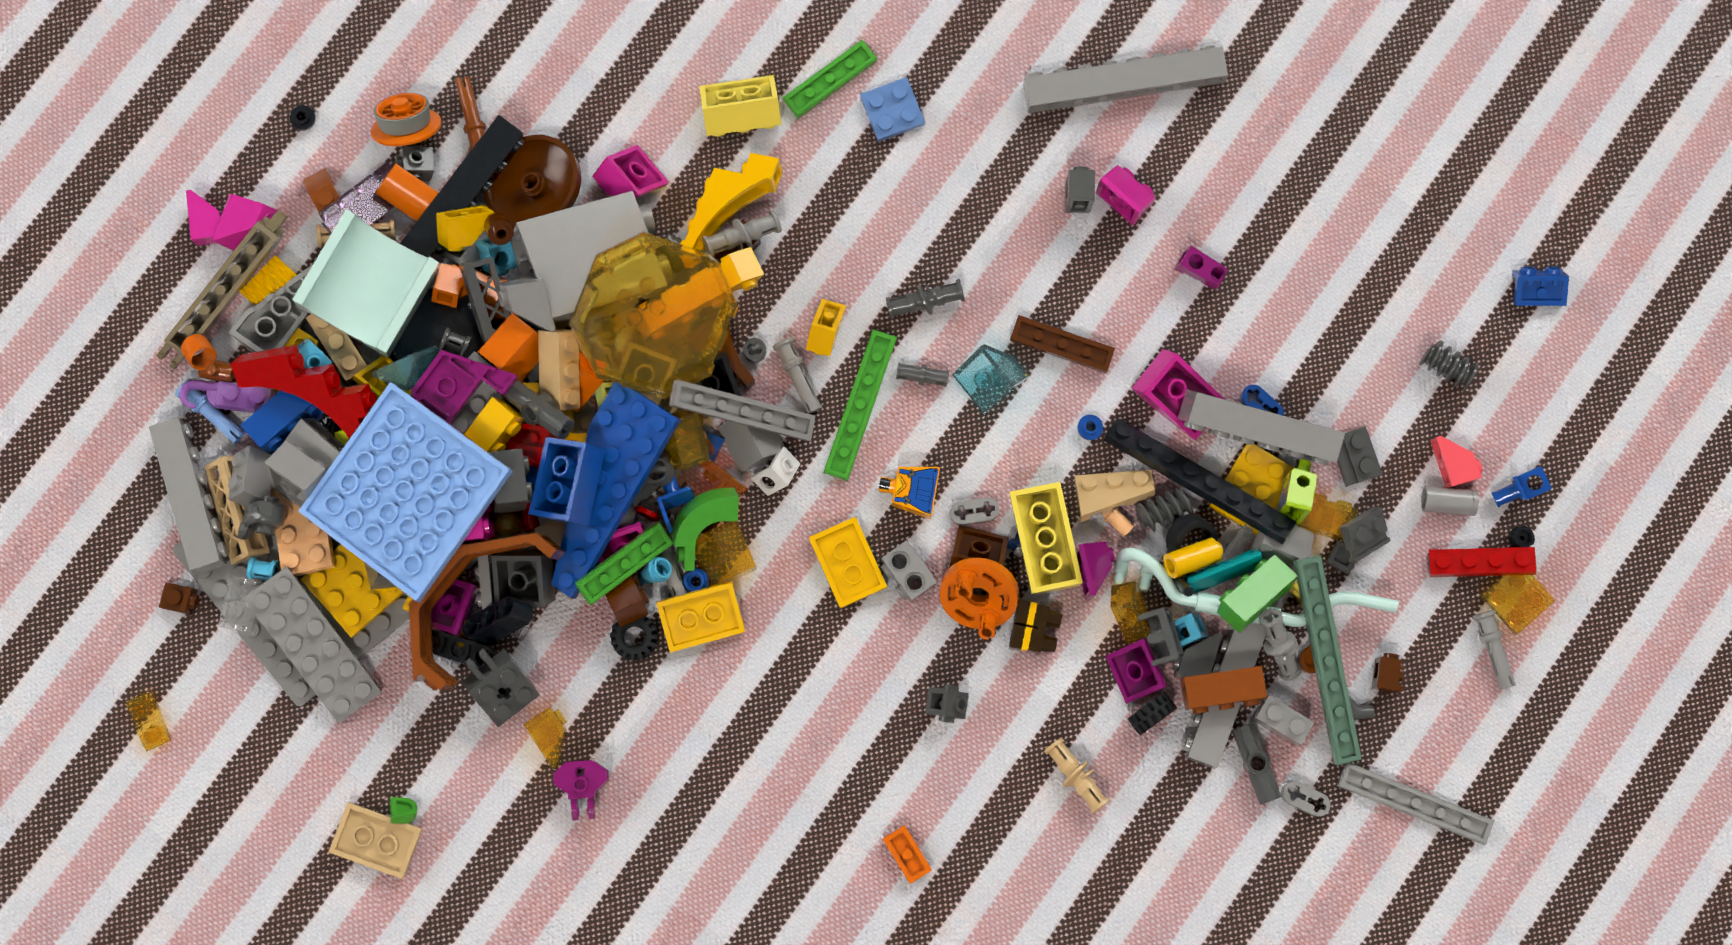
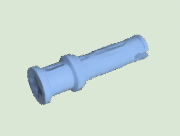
M188 379L187 381H185V382L178 388V390H177L176 393H175V396H176V397L180 398L179 392H180L181 387H182L186 382H188V381H190V380H192V379ZM190 390L188 392L187 399L196 405V408H191V410L197 414L201 413L231 440L234 445L241 441L240 436L243 438L246 435V432L241 430L223 412L209 404L206 394L200 390Z

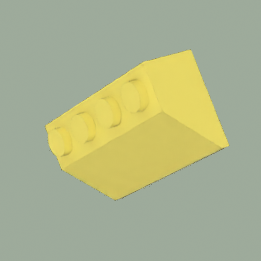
M1056 482L1009 492L1031 594L1079 587L1083 582L1061 483Z

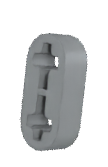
M992 498L959 501L952 506L950 518L954 524L961 526L990 522L997 517L999 506ZM985 503H988L989 507H994V511H991L989 517L986 516L985 512L976 513V510L982 509ZM959 507H963L964 511H973V514L965 516V520H960V517L955 516L954 513L958 512Z
M1288 782L1282 788L1281 796L1284 802L1311 816H1324L1330 810V800L1326 795L1300 782ZM1296 786L1298 788L1297 792L1304 796L1303 800L1300 798L1291 800V794L1287 792L1288 789H1294ZM1320 798L1322 799L1321 804L1324 806V809H1318L1315 812V806L1307 801L1308 799L1316 801Z

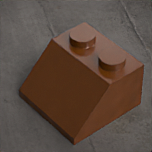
M959 525L949 568L955 563L968 558H985L1004 566L1009 537Z

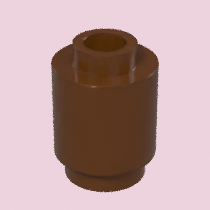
M494 213L488 216L484 222L485 232L492 243L505 245L513 238V227L505 215Z

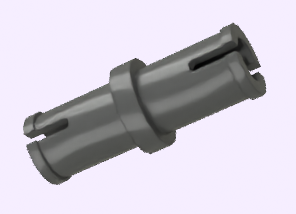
M899 363L896 379L919 382V385L928 383L947 387L949 371L927 368V365L919 367Z

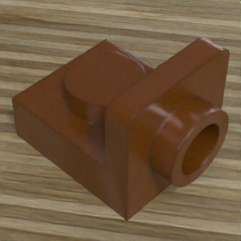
M165 582L159 608L192 615V611L196 610L199 603L198 590Z

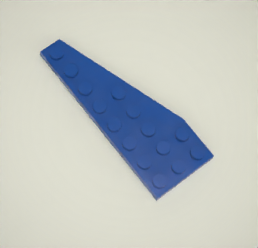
M619 379L615 380L595 414L587 434L586 443L606 450L589 526L566 523L560 546L566 553L560 560H557L551 585L571 599H576L579 594L574 583L594 569L681 421Z

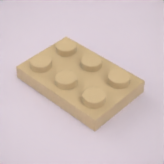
M347 802L329 853L404 879L423 829L408 823H391L389 816Z

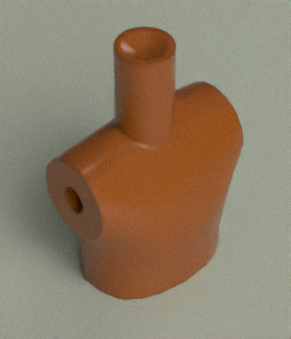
M216 360L213 365H208L205 370H198L200 378L228 382L233 381L235 377L230 363Z

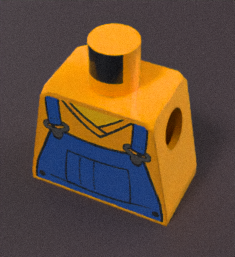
M898 467L896 479L881 476L878 492L893 494L892 506L931 519L940 467Z

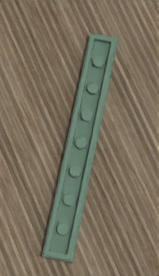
M1321 555L1294 560L1333 762L1338 766L1361 760Z

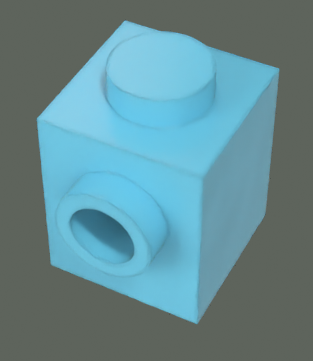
M308 338L298 346L299 353L302 354L305 369L330 365L332 363Z

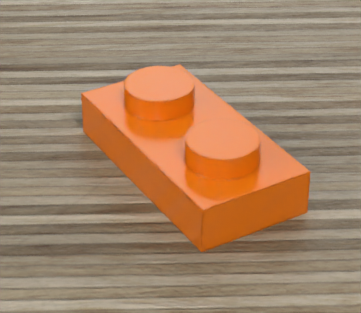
M905 825L883 838L884 843L909 884L932 871Z

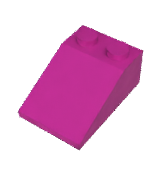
M1162 349L1131 388L1148 405L1193 440H1196L1202 431L1185 427V421L1178 419L1186 389L1224 399L1177 353Z

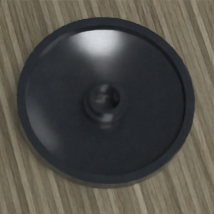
M433 288L428 289L394 347L395 355L401 366L417 381L437 356L438 348L447 327L453 333L463 337H471L464 354L465 358H468L474 351L478 353L479 349L483 346L468 295L461 297L457 308L432 302ZM492 319V320H491L492 328L496 330V327H495V324H494V320Z

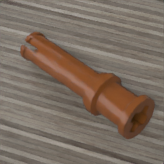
M464 76L465 87L462 77L457 78L455 84L466 122L463 130L468 135L470 143L468 150L470 153L485 133L486 124L480 120L471 77Z

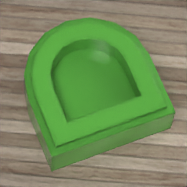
M391 797V823L405 824L414 821L417 815V804L409 798Z

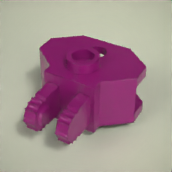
M593 760L565 762L553 773L554 785L566 792L568 799L571 800L572 820H579L580 809L578 799H587V815L589 819H595V798H597V792L609 782V770ZM580 768H583L585 771L583 776L578 775Z

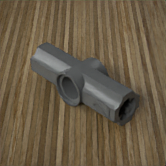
M519 380L515 382L506 396L502 395L504 399L520 410L522 417L528 424L535 425L538 423L557 438H566L574 428V420L557 409L553 399L547 393L541 392L537 394Z
M1254 723L1231 730L1243 760V768L1248 773L1259 805L1282 797L1270 767V759L1264 752ZM1254 756L1262 760L1263 765L1259 771H1255L1251 767L1250 762Z

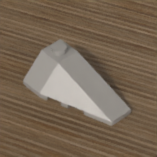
M312 265L286 282V285L276 292L266 296L263 301L253 308L247 309L228 333L252 353L284 347L295 330L303 328L307 322L306 317L310 315L309 312L298 307L292 299Z

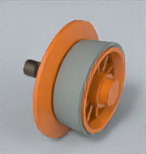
M401 93L383 99L374 107L373 113L377 121L372 125L370 132L373 140L379 144L407 146L433 136L440 129L442 122L439 114L430 110L427 97L417 93Z

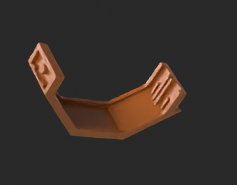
M539 533L460 546L421 602L413 599L409 603L413 682L423 681L434 691L437 689L440 691L453 690L459 682L437 664L433 658L431 613L436 603L473 559L480 556L536 546L549 558L560 560L566 551L548 536Z

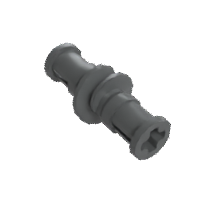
M957 279L955 283L934 286L932 289L927 284L926 290H923L921 285L917 284L916 293L911 292L892 299L886 297L891 320L895 319L897 315L909 312L914 313L921 309H926L928 314L932 315L933 306H942L945 303L957 300L965 301L960 279Z

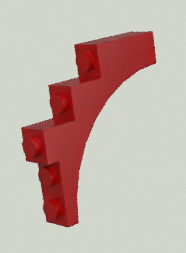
M297 345L242 354L230 363L238 388L264 387L296 395L327 414L345 432L349 439L376 403V396L371 391L369 383L341 388L340 377L335 372L333 364L305 369L302 354L299 353Z

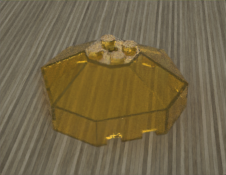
M641 232L595 256L569 325L590 370L598 379L607 382L608 380L614 381L624 387L640 392L642 390L647 391L657 397L666 399L671 396L674 380L695 384L712 375L715 367L713 361L717 351L722 350L728 335L726 329L731 317H735L738 305L720 263L711 254ZM637 298H648V302L645 303L646 308L635 307V304L638 303Z

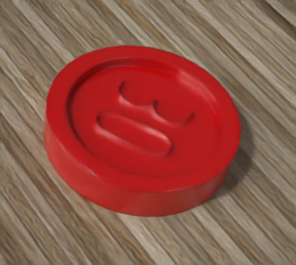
M641 506L636 508V512L651 521H659L661 518L649 509Z

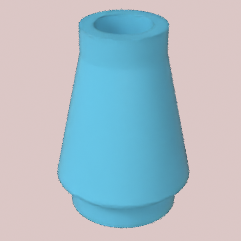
M655 557L638 572L637 577L643 585L664 582L670 577L672 566L667 559Z

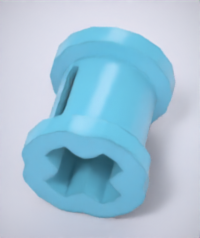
M251 557L247 567V579H270L279 572V561L266 562L257 560L256 557Z

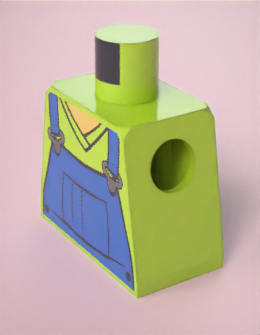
M1297 459L1295 468H1292L1284 478L1276 509L1297 521L1296 524L1298 525L1302 523L1312 510L1317 475L1310 472L1312 463L1304 459Z

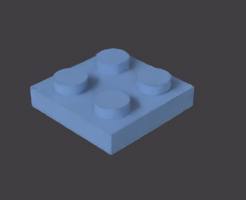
M907 77L860 94L861 101L878 142L925 125L924 118Z

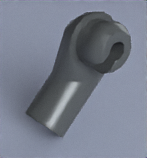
M1349 696L1354 720L1374 718L1375 713L1372 705L1358 706Z

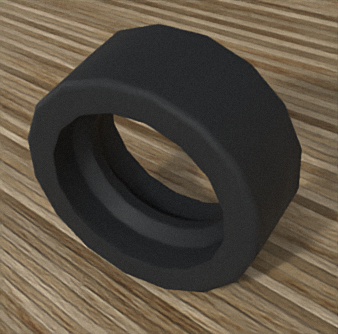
M1187 514L1174 521L1168 529L1166 548L1169 553L1181 549L1184 537L1192 529L1202 528L1200 541L1208 538H1214L1218 541L1217 531L1211 523L1198 514Z

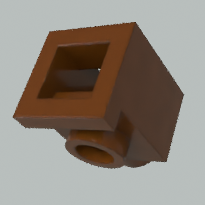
M1384 653L1383 657L1375 658L1372 681L1373 690L1392 693L1403 692L1404 686H1398L1404 676V667L1401 666L1399 655Z

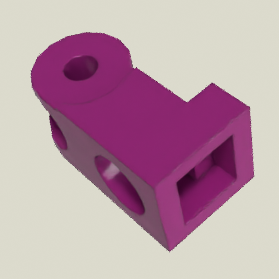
M1189 246L1184 250L1174 268L1176 271L1182 274L1185 273L1197 281L1199 280L1207 287L1216 290L1220 287L1228 272L1222 264L1193 246Z

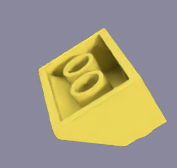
M774 75L699 86L707 136H723L726 133L737 131L745 133L751 129H771L777 125H782Z

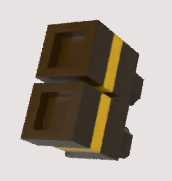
M1019 599L1008 649L1031 652L1038 655L1041 652H1055L1058 638L1045 636L1044 634L1046 626L1060 628L1062 614L1049 610L1050 606Z

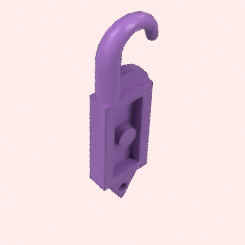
M190 380L181 387L179 392L181 402L188 408H196V405L187 399L188 392L190 390L206 391L209 404L217 409L255 413L276 395L271 391V388H238L237 383Z

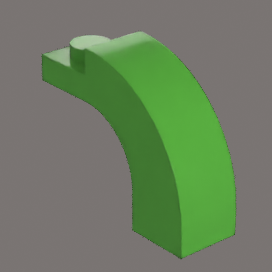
M717 488L703 492L691 499L677 515L673 524L671 538L674 546L677 547V562H681L684 571H695L696 540L704 528L716 522L738 521L739 496L735 488Z

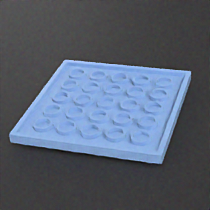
M390 382L298 512L412 599L421 602L513 471L397 385Z

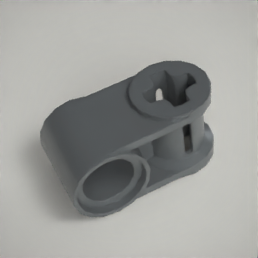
M447 327L438 348V353L443 350L464 357L471 337H463L453 333Z

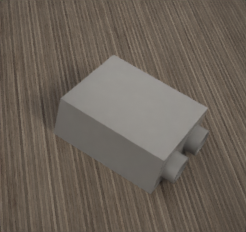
M633 191L516 223L513 230L514 234L511 244L522 277L529 276L543 279L555 329H563L635 308L646 301L653 302L668 286L667 282L673 279V269L668 255L665 251L656 253L650 235L655 233V222L652 212L647 205L638 206Z

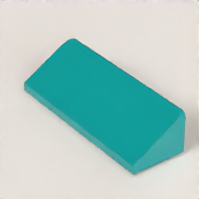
M1252 549L1184 576V579L1193 588V594L1254 571V568L1262 561V554L1260 551Z

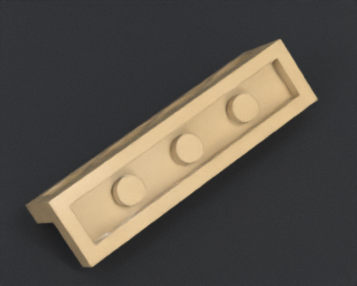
M234 455L222 456L204 466L231 565L238 564L250 557L264 556L270 553L265 534L254 532L251 538L244 540L237 538L238 529L246 507L228 500V483L232 475V459ZM216 468H218L220 473L219 480L217 479V475L215 472ZM224 493H225L226 499H227L226 505L224 504V501H223V494H224ZM230 518H232L233 521V529H231L229 523ZM237 542L239 543L241 550V554L239 555L236 548Z

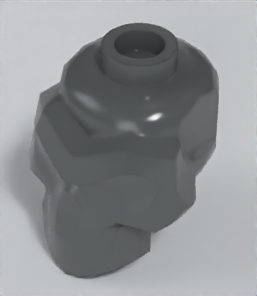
M263 496V500L249 503L244 510L237 538L241 540L251 538L254 532L274 536L276 528L283 526L286 515V507L279 504V498Z

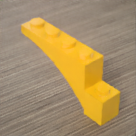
M750 153L747 162H744L742 165L741 173L718 168L713 169L711 176L707 177L705 181L704 194L697 201L694 219L691 218L689 221L688 234L685 240L683 239L680 243L679 253L686 266L695 267L704 250L703 236H713L727 220L743 207L765 194L776 192L783 174L779 158Z

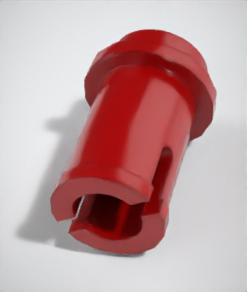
M527 503L526 510L521 511L523 520L521 527L524 528L525 532L534 531V528L540 526L538 517L528 514L531 503Z

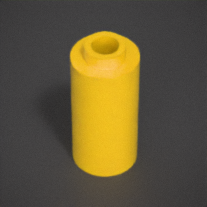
M1208 538L1172 551L1163 557L1165 570L1171 578L1175 579L1219 563L1222 559L1223 547L1214 538Z

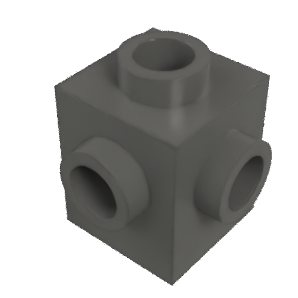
M416 144L402 147L399 156L395 157V164H398L421 181H431L435 171L433 147H420Z
M944 684L943 688L929 687L925 713L939 716V721L954 723L955 719H965L969 693L960 692L959 686Z

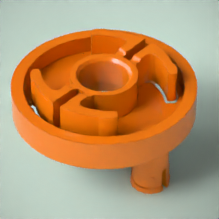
M968 558L952 565L943 576L939 592L940 602L945 612L959 624L979 629V636L986 640L989 639V635L991 639L995 636V628L1011 618L1016 610L1019 596L1018 584L1012 573L1003 565L985 558ZM982 588L986 590L988 594L985 596H978L973 593L972 589Z

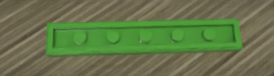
M874 329L872 330L828 457L824 474L845 481L849 480L897 337Z

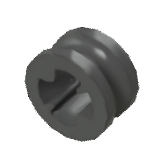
M758 338L747 340L743 347L745 358L753 363L762 361L766 356L765 343ZM750 346H761L759 347V351H762L760 355L756 353L753 356L750 355L751 351L750 349L748 350Z

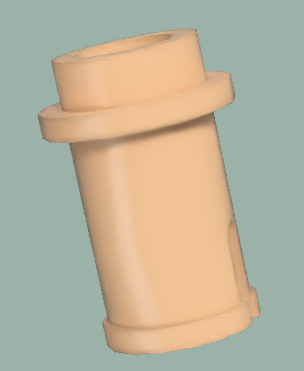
M1118 506L1111 508V512L1102 515L1105 518L1104 522L1108 521L1125 537L1135 525L1118 510Z

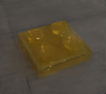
M1533 575L1502 576L1480 595L1492 610L1495 609L1496 615L1514 635L1520 633L1555 602L1554 598Z

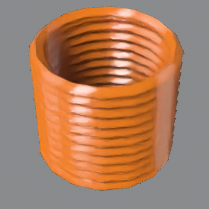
M193 334L187 337L181 345L183 356L196 370H205L208 365H213L216 361V350L204 335ZM204 349L200 354L194 356L198 350Z

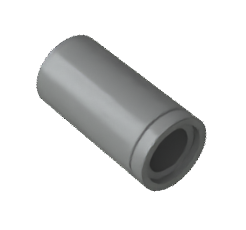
M1424 486L1421 497L1423 512L1470 516L1477 514L1479 505L1477 490Z

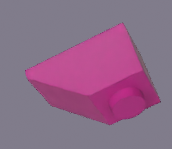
M186 190L191 240L197 246L215 244L211 239L221 213L192 190Z

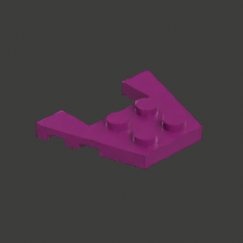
M441 350L410 393L414 399L454 427L452 425L453 421L483 381L506 396L519 376Z

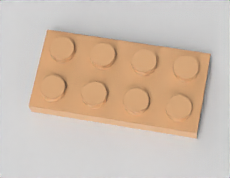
M271 488L270 496L279 498V504L286 507L284 524L282 527L276 528L275 531L281 570L288 566L295 577L335 568L331 536L298 512L300 510L299 506Z

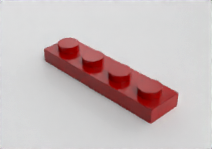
M1535 547L1434 549L1428 551L1430 577L1536 575L1537 573Z

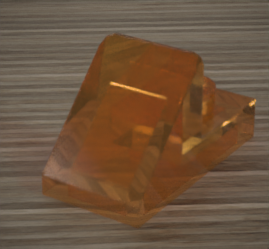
M706 457L701 463V469L704 470L702 475L712 483H715L716 480L719 482L714 489L735 488L739 497L745 496L748 493L747 487Z

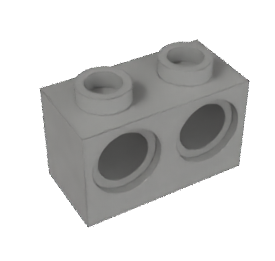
M907 540L881 558L883 563L880 566L881 570L888 579L894 578L898 584L895 589L903 600L908 598L912 603L937 584L935 578ZM902 556L905 558L907 565L902 569H897L892 565L893 558ZM911 577L919 578L922 582L921 588L918 590L910 589L907 585L908 579Z

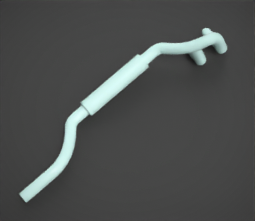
M1124 548L1118 553L1114 569L1115 586H1123L1129 561H1136L1142 565L1139 584L1141 591L1147 592L1149 590L1150 581L1154 575L1162 585L1167 597L1173 602L1194 607V611L1219 615L1217 610L1221 604L1219 601L1221 596L1197 592V594L1187 597L1177 588L1163 565L1150 554L1137 548ZM1350 591L1329 594L1331 607L1351 604L1396 613L1398 609V600ZM1271 606V607H1269V608L1267 609V610H1269V609H1278V610L1281 611V608L1273 607V606ZM1303 611L1300 614L1281 612L1283 615V625L1290 627L1306 625ZM1259 617L1253 623L1260 624Z

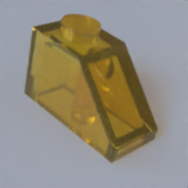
M1137 581L1111 586L1110 608L1126 643L1137 642L1144 638L1147 639V636L1151 634L1148 620L1139 621L1137 617L1147 613L1145 600Z
M548 707L523 725L551 768L556 769L560 766L567 732L564 724L567 720L559 709L554 711L553 708Z

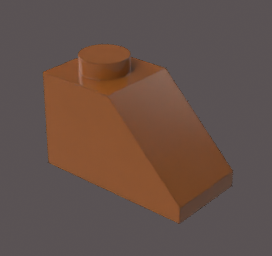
M326 168L303 179L309 196L320 216L327 224L341 217L345 210H348Z

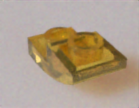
M152 690L125 702L136 724L135 730L146 752L171 741L167 725Z

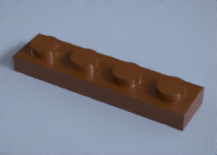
M1018 315L1010 338L1012 342L1105 374L1108 371L1115 350L1111 346Z

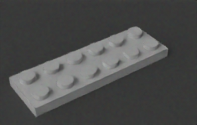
M288 566L243 598L338 724L382 692Z

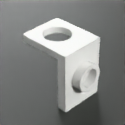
M783 446L777 452L770 466L753 475L751 479L769 496L789 485L800 462ZM762 477L772 479L775 485L768 486L764 484Z

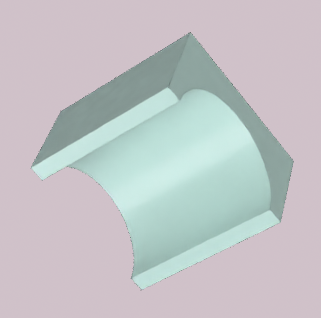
M346 209L292 300L303 310L389 358L437 276L440 265L433 258L420 255L395 242Z

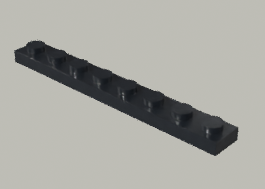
M1119 418L1105 435L1104 441L1282 545L1295 528L1297 521Z

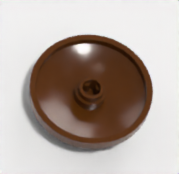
M547 135L523 137L522 140L525 142L516 154L511 152L506 159L509 161V164L501 174L495 173L491 179L494 182L493 185L484 194L487 207L494 211V213L505 215L513 230L517 222L571 208L578 197L581 187L579 162L574 153L563 142Z

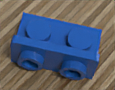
M1524 266L1520 267V270L1512 271V276L1515 278L1513 304L1516 306H1567L1569 275L1561 271V268L1546 267V270H1536L1535 267Z

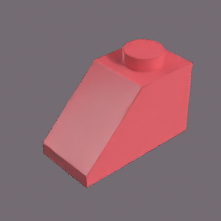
M1438 436L1430 441L1445 488L1458 487L1482 478L1481 462L1478 458H1475L1473 452L1443 436Z

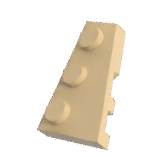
M1152 470L1075 475L1074 482L1081 522L1089 520L1090 516L1100 512L1102 515L1109 513L1111 508L1122 504L1128 506L1155 496Z

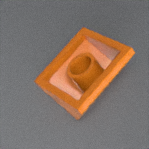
M511 313L479 349L478 353L495 368L519 376L518 380L521 382L539 362L538 333Z

